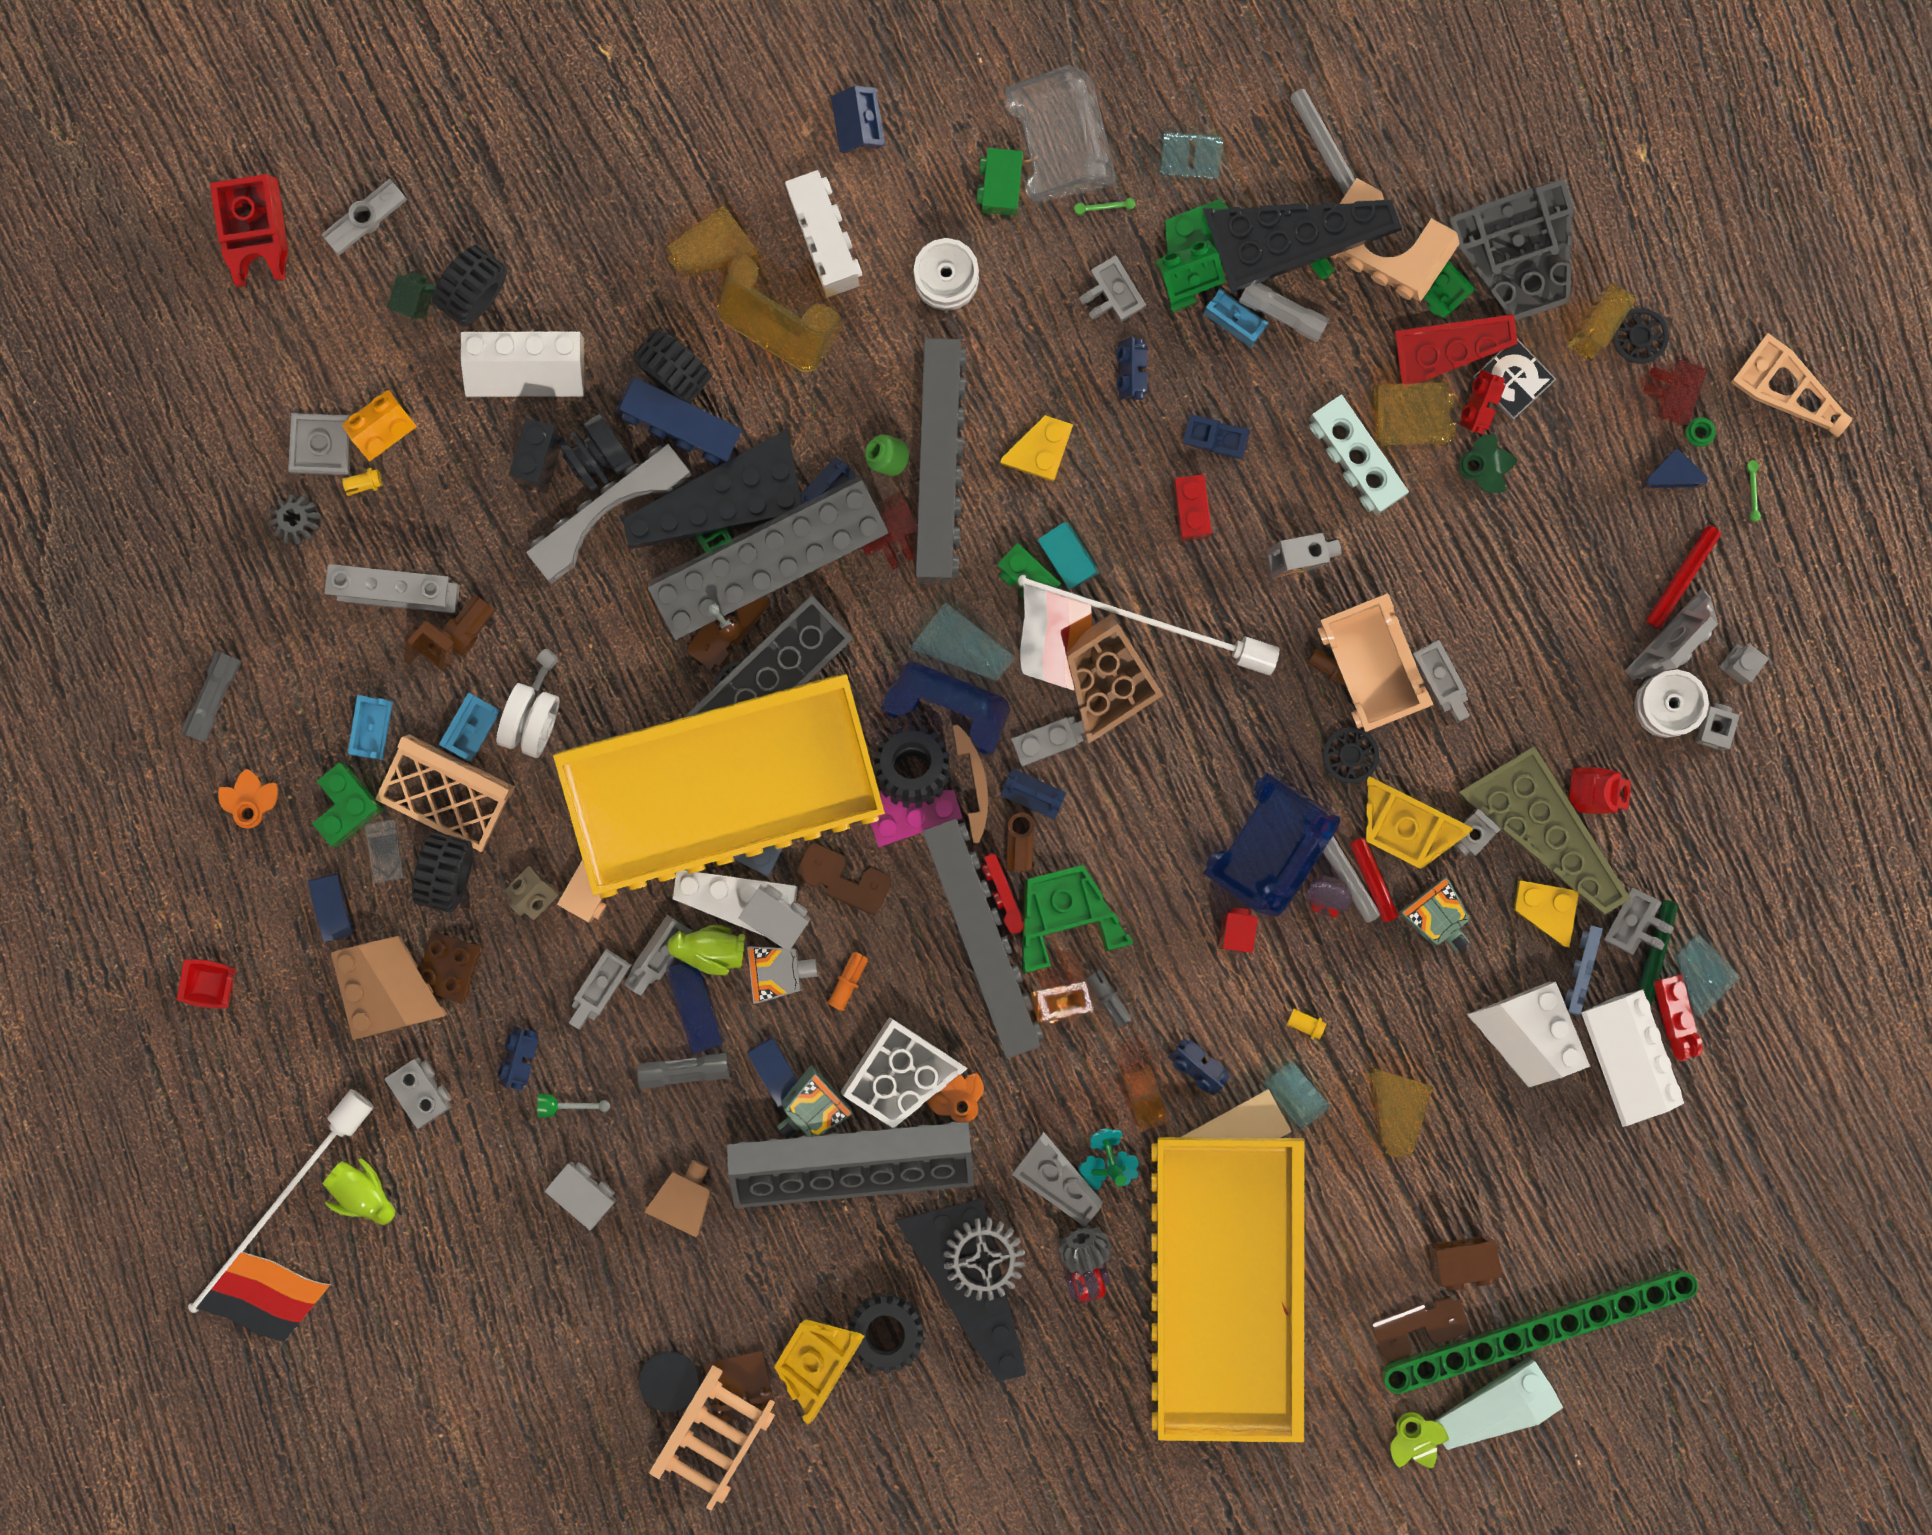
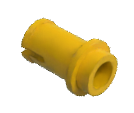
M368 468L365 473L342 478L347 496L370 489L377 491L378 487L383 486L378 469L372 470V468Z
M1294 1008L1286 1026L1310 1035L1312 1040L1314 1038L1320 1040L1327 1023L1323 1022L1321 1017L1316 1019Z

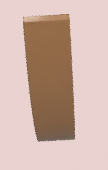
M954 725L953 733L957 756L970 755L979 812L968 814L973 844H979L988 813L986 776L981 759L972 741L959 725Z

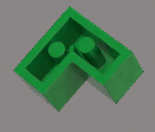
M339 762L317 780V783L335 805L312 824L331 847H340L384 811L347 764Z

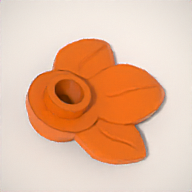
M245 769L238 777L234 789L230 787L219 788V803L225 811L233 814V819L238 826L251 829L261 823L263 813L274 808L278 799V786L276 783H268L262 786L259 778L251 770ZM251 808L253 810V817L247 820L244 817V812L246 809Z
M977 1072L972 1073L965 1079L962 1075H958L941 1091L930 1097L926 1103L939 1116H951L954 1121L959 1123L971 1122L978 1114L977 1101L984 1092L983 1081ZM961 1103L968 1105V1109L964 1113L958 1112V1106Z

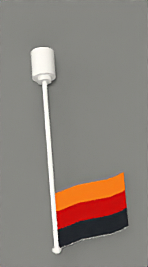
M1021 575L1018 578V584L1023 586L1025 609L1020 644L1022 674L1074 691L1066 654L1084 632L1092 627L1091 606L1233 651L1232 657L1236 658V665L1266 675L1273 673L1279 657V647L1246 636L1242 641L1237 640L1235 645L1228 644L1026 579V575Z
M350 1089L327 1118L330 1122L328 1127L332 1132L195 1302L189 1303L188 1309L190 1312L196 1313L202 1310L228 1318L261 1336L286 1341L331 1284L307 1279L274 1261L245 1253L243 1250L335 1136H352L374 1108L367 1098L353 1089Z

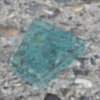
M1696 934L1675 955L1694 1014L1697 1017L1701 1018L1741 978L1699 934Z

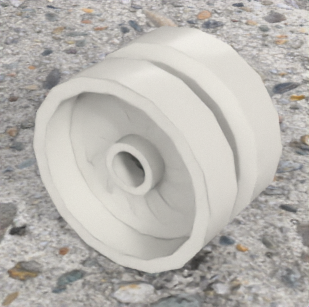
M943 238L930 242L917 255L913 269L916 291L923 302L933 309L942 311L956 310L969 303L977 290L979 268L977 258L968 246L959 240ZM942 272H945L946 275L948 272L952 273L950 277H943L941 275Z
M1678 669L1664 671L1644 681L1638 689L1634 701L1635 714L1641 726L1652 735L1663 738L1684 735L1699 727L1706 717L1709 706L1708 694L1702 682L1691 673ZM1669 700L1670 702H1674V708H1671L1669 706Z
M517 683L509 696L500 720L496 738L497 745L514 749L521 741L523 754L539 758L548 742L559 707V697L542 692L535 700L534 688Z

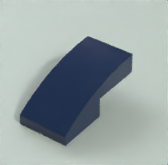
M1190 414L1183 444L1243 460L1250 430L1222 424L1219 420Z
M338 873L309 880L308 884L323 942L353 935L354 929L345 905L346 897Z
M770 1037L746 1052L774 1101L780 1107L782 1106V1100L797 1083L798 1079L774 1038Z

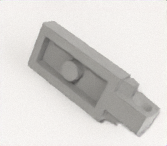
M1437 640L1414 652L1412 656L1439 707L1441 706L1443 712L1450 710L1457 723L1467 719L1470 715L1463 704L1468 701L1467 690L1441 642Z
M1073 716L1012 738L1011 741L1020 764L1024 767L1077 746L1078 743L1083 742L1082 734L1085 731L1083 722L1079 721L1076 723Z
M666 915L635 961L624 985L641 996L649 983L652 984L656 979L660 981L675 958L668 952V940L678 931H682L683 934L692 933V930Z
M606 949L574 997L575 1001L572 1007L577 1011L569 1021V1024L579 1030L588 1017L595 1021L630 970L632 964Z

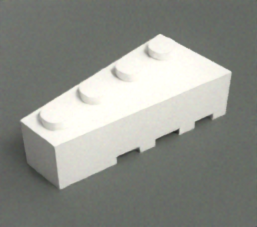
M816 170L786 181L785 185L826 298L860 286L858 277L863 276L858 260H852L849 249H852V244L847 231L842 233L838 222L842 221L838 206L837 204L831 205L828 195L832 194V190L827 177L821 178L819 171Z
M686 870L676 872L673 899L763 935L738 919L758 887L762 885L766 888L767 885L776 888L783 894L781 899L791 905L793 901L796 902L798 886L700 872L688 874Z

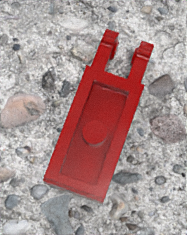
M992 853L984 857L986 863L982 864L981 867L987 881L993 879L997 891L992 892L998 909L1004 907L1006 910L1003 919L1005 926H1007L1011 934H1019L1023 929L1022 917L997 856Z
M1673 975L1654 981L1667 1039L1670 1040L1674 1057L1682 1062L1688 1060L1690 1056L1694 1058L1700 1056L1703 1053L1702 1039L1695 1033L1697 1031L1683 975Z

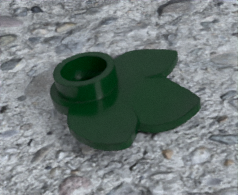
M1485 435L1478 438L1473 445L1472 451L1462 455L1458 463L1460 474L1468 480H1475L1479 488L1488 493H1501L1507 490L1502 476L1509 472L1517 463L1515 456L1507 451L1497 449V435ZM1469 461L1477 463L1478 469L1476 471H1471L1468 468Z

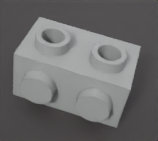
M760 885L738 919L789 952L810 921V917L806 915L808 910L794 901L790 905L781 899L783 894L770 885H767L765 888Z
M420 1058L413 1059L384 1079L417 1129L424 1127L452 1108L449 1103L452 1100L450 1094L443 1085H437L433 1079L435 1075L433 1068L426 1060L422 1062Z
M570 1162L544 1192L587 1229L592 1230L617 1201L613 1197L615 1192L604 1182L601 1181L597 1184L590 1178L592 1172L582 1163L578 1162L575 1165L573 1162Z

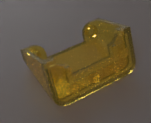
M738 251L730 263L718 301L717 313L720 320L803 372L816 370L843 329L840 314L826 305L816 304L811 306L804 316L800 318L756 289L754 283L758 277V267L751 258Z

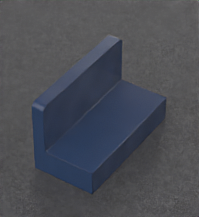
M853 86L832 96L837 138L841 153H847L859 147L878 149L885 146L876 88Z

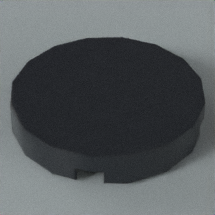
M663 1351L654 1355L644 1364L639 1375V1388L643 1399L652 1408L661 1412H675L685 1408L694 1398L699 1388V1373L688 1356L677 1351Z

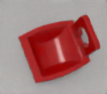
M1596 767L1572 768L1568 800L1575 811L1581 813L1609 814L1617 813L1618 809L1628 810L1631 781L1621 778L1622 773ZM1624 789L1623 800L1620 797V790Z
M184 959L176 1000L204 1008H229L236 969L208 960Z

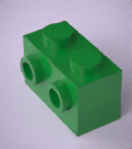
M1018 543L997 564V569L1000 571L997 574L999 578L1009 587L1014 584L1021 591L1019 596L1023 600V586L1018 584V578L1021 575H1026V579L1057 589L1061 586V583Z

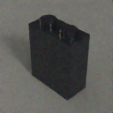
M525 418L509 472V476L519 486L545 494L548 493L561 450L557 440L563 437L555 426Z

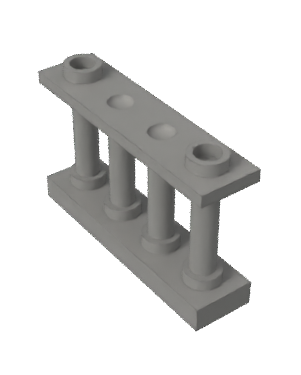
M328 564L324 594L337 596L338 602L457 614L460 585L448 583V576Z

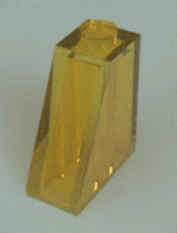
M724 205L667 246L670 254L667 260L676 272L682 270L686 277L753 263L761 259L759 251Z
M1371 1068L1370 1077L1379 1145L1387 1148L1385 1154L1403 1159L1404 1154L1412 1156L1433 1086Z

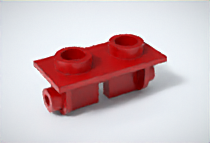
M1481 369L1479 376L1473 382L1472 394L1468 404L1462 410L1460 426L1480 434H1484L1485 429L1489 430L1496 410L1487 407L1488 402L1499 404L1506 387L1504 384L1505 378Z

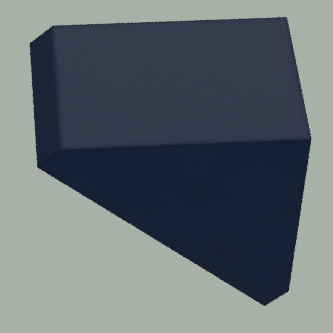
M1676 448L1642 482V489L1702 487L1708 483V477Z

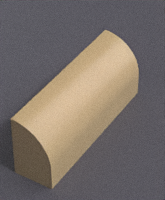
M1267 1089L1182 1137L1281 1138L1292 1131L1272 1094Z

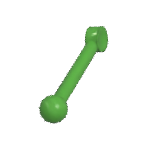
M1127 198L1122 202L1086 206L1083 203H1077L1074 211L1077 215L1081 216L1086 211L1121 207L1133 209L1136 203L1133 198Z
M1754 460L1747 463L1746 470L1750 473L1752 512H1750L1749 518L1751 521L1757 522L1761 518L1757 505L1756 471L1759 469V464Z

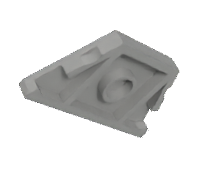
M1701 589L1625 670L1631 679L1635 680L1678 668L1691 658L1692 652L1699 644L1704 643L1710 638L1712 630L1718 625L1712 599L1704 589Z

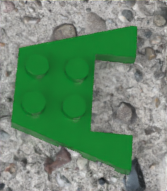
M1217 199L1165 220L1166 254L1184 250L1199 241L1205 242L1209 240L1216 248L1203 208L1221 210L1228 209V207L1221 199ZM1192 295L1170 303L1171 314L1196 305L1195 296Z
M1083 865L1025 880L1022 941L1023 974L1051 966L1043 936L1096 922L1105 952L1133 944L1129 934L1126 935L1118 923L1120 921L1116 914L1111 912L1103 900L1104 896Z

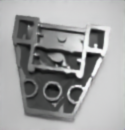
M1565 178L1483 203L1449 217L1452 229L1458 235L1460 242L1458 247L1483 279L1507 315L1514 314L1515 321L1570 303V250L1572 246L1571 218L1573 217V205Z

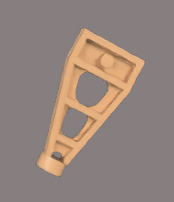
M1769 333L1764 336L1731 381L1732 384L1754 400L1821 426L1836 437H1839L1853 419L1843 412V409L1796 354ZM1779 368L1788 369L1797 380V388L1791 395L1779 394L1772 391L1769 387V381ZM1804 389H1810L1821 400V406L1816 412H1811L1797 404L1796 400ZM1835 415L1837 418L1832 423L1831 417Z

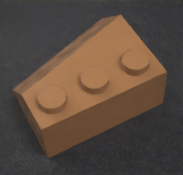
M1111 614L1087 629L1066 654L1088 744L1163 696L1162 691Z
M400 936L331 952L352 1040L448 1016L443 1006L440 1007L433 996L434 991L429 983H425L417 969L418 965Z

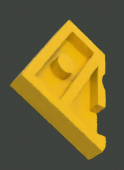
M1045 415L1001 458L1000 464L1054 482L1073 424Z
M1518 881L1513 910L1559 942L1558 944L1570 948L1578 894L1571 889Z

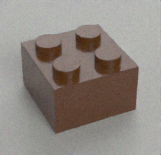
M1486 1235L1427 1245L1432 1279L1441 1287H1446L1447 1291L1464 1289V1284L1471 1282L1476 1283V1286L1491 1285L1495 1283L1494 1279L1502 1278L1497 1243Z

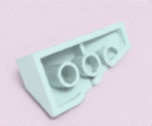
M1527 1357L1434 1421L1440 1423L1446 1430L1449 1440L1442 1444L1449 1450L1539 1425L1561 1410L1563 1406L1536 1362Z

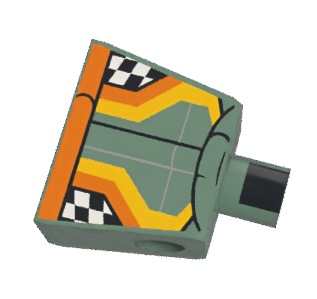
M1447 877L1441 878L1398 912L1409 925L1433 946H1437L1446 940L1452 949L1458 952L1470 942L1460 930L1470 920Z
M811 1065L782 1100L783 1109L788 1117L777 1128L787 1139L794 1136L800 1129L809 1137L819 1136L851 1116L853 1112L849 1103Z

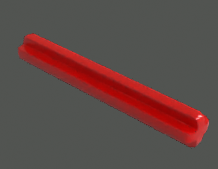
M1709 525L1704 529L1646 619V622L1653 628L1660 629L1721 536V531L1714 526Z

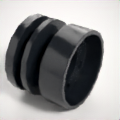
M597 413L583 423L588 435L586 438L582 439L574 430L569 432L577 443L574 446L570 447L564 437L557 440L563 458L572 472L592 492L599 489L592 479V476L595 474L599 475L604 484L609 482L604 468L607 466L620 475L634 465L600 413Z

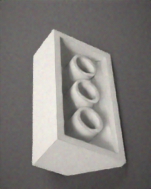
M461 332V367L466 397H584V337L581 332Z
M1643 990L1613 997L1581 1012L1622 1127L1666 1113L1684 1104L1681 1089L1677 1085L1670 1059L1661 1041L1660 1031L1656 1027L1650 1010V1004Z

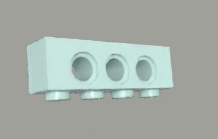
M1342 394L1311 415L1309 427L1317 439L1322 438L1327 444L1326 452L1335 464L1340 463L1345 470L1343 473L1344 479L1351 488L1356 486L1362 495L1359 499L1368 512L1373 511L1377 516L1409 493ZM1342 426L1347 432V438L1342 440L1335 438L1332 428ZM1352 450L1360 451L1364 457L1363 463H1353L1349 458V452ZM1370 474L1378 476L1381 482L1380 487H1369L1366 483V476Z

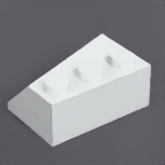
M1556 982L1544 983L1467 1014L1528 1087L1559 1079L1590 1067Z
M889 1017L842 1088L841 1094L894 1128L968 1068Z

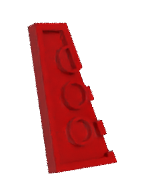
M1514 314L1394 331L1401 388L1404 390L1518 344Z

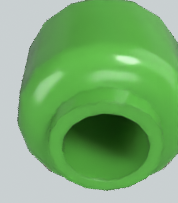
M880 434L868 443L865 450L866 462L868 467L875 472L887 476L899 475L909 462L908 446L901 439Z

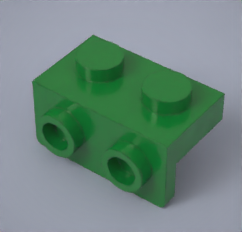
M1448 260L1424 296V299L1427 301L1428 309L1433 314L1445 318L1476 289Z

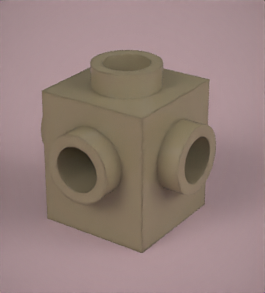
M528 866L504 890L511 899L508 905L518 915L522 916L525 913L533 920L544 912L559 896L549 882L531 866Z

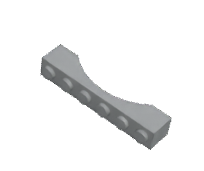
M669 444L665 447L659 445L647 455L649 459L643 464L639 465L636 463L624 472L626 477L618 483L612 481L601 489V496L594 501L589 499L577 508L578 513L571 519L563 518L553 526L554 532L546 538L544 535L538 537L529 545L531 549L526 553L551 584L575 567L578 553L585 537L595 523L608 511L636 497L668 494L692 477L690 471Z

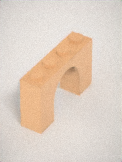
M1356 178L1340 204L1355 203V201L1384 200L1382 191ZM1431 218L1415 244L1401 255L1381 257L1370 252L1363 244L1330 257L1336 259L1338 256L1345 260L1351 269L1357 272L1363 270L1371 274V278L1382 286L1389 284L1396 288V292L1405 299L1411 300V298H1414L1421 302L1460 242L1456 231Z

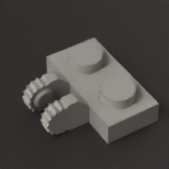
M1116 255L1090 271L1098 286L1079 298L1082 304L1091 302L1101 293L1107 299V302L1091 310L1089 316L1092 320L1113 309L1120 322L1146 308V303Z
M1632 888L1629 893L1631 899L1623 904L1604 940L1631 955H1634L1641 940L1650 946L1662 950L1665 944L1660 939L1646 934L1649 925L1651 924L1660 931L1671 934L1674 927L1654 917L1661 905L1659 900Z

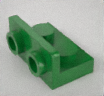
M1209 240L1196 242L1189 248L1178 252H1169L1155 261L1156 267L1161 273L1170 303L1226 283L1218 251Z

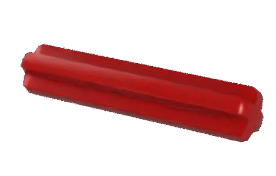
M1359 838L1352 841L1350 847L1375 905L1380 912L1382 921L1389 922L1396 919L1398 913L1366 839Z

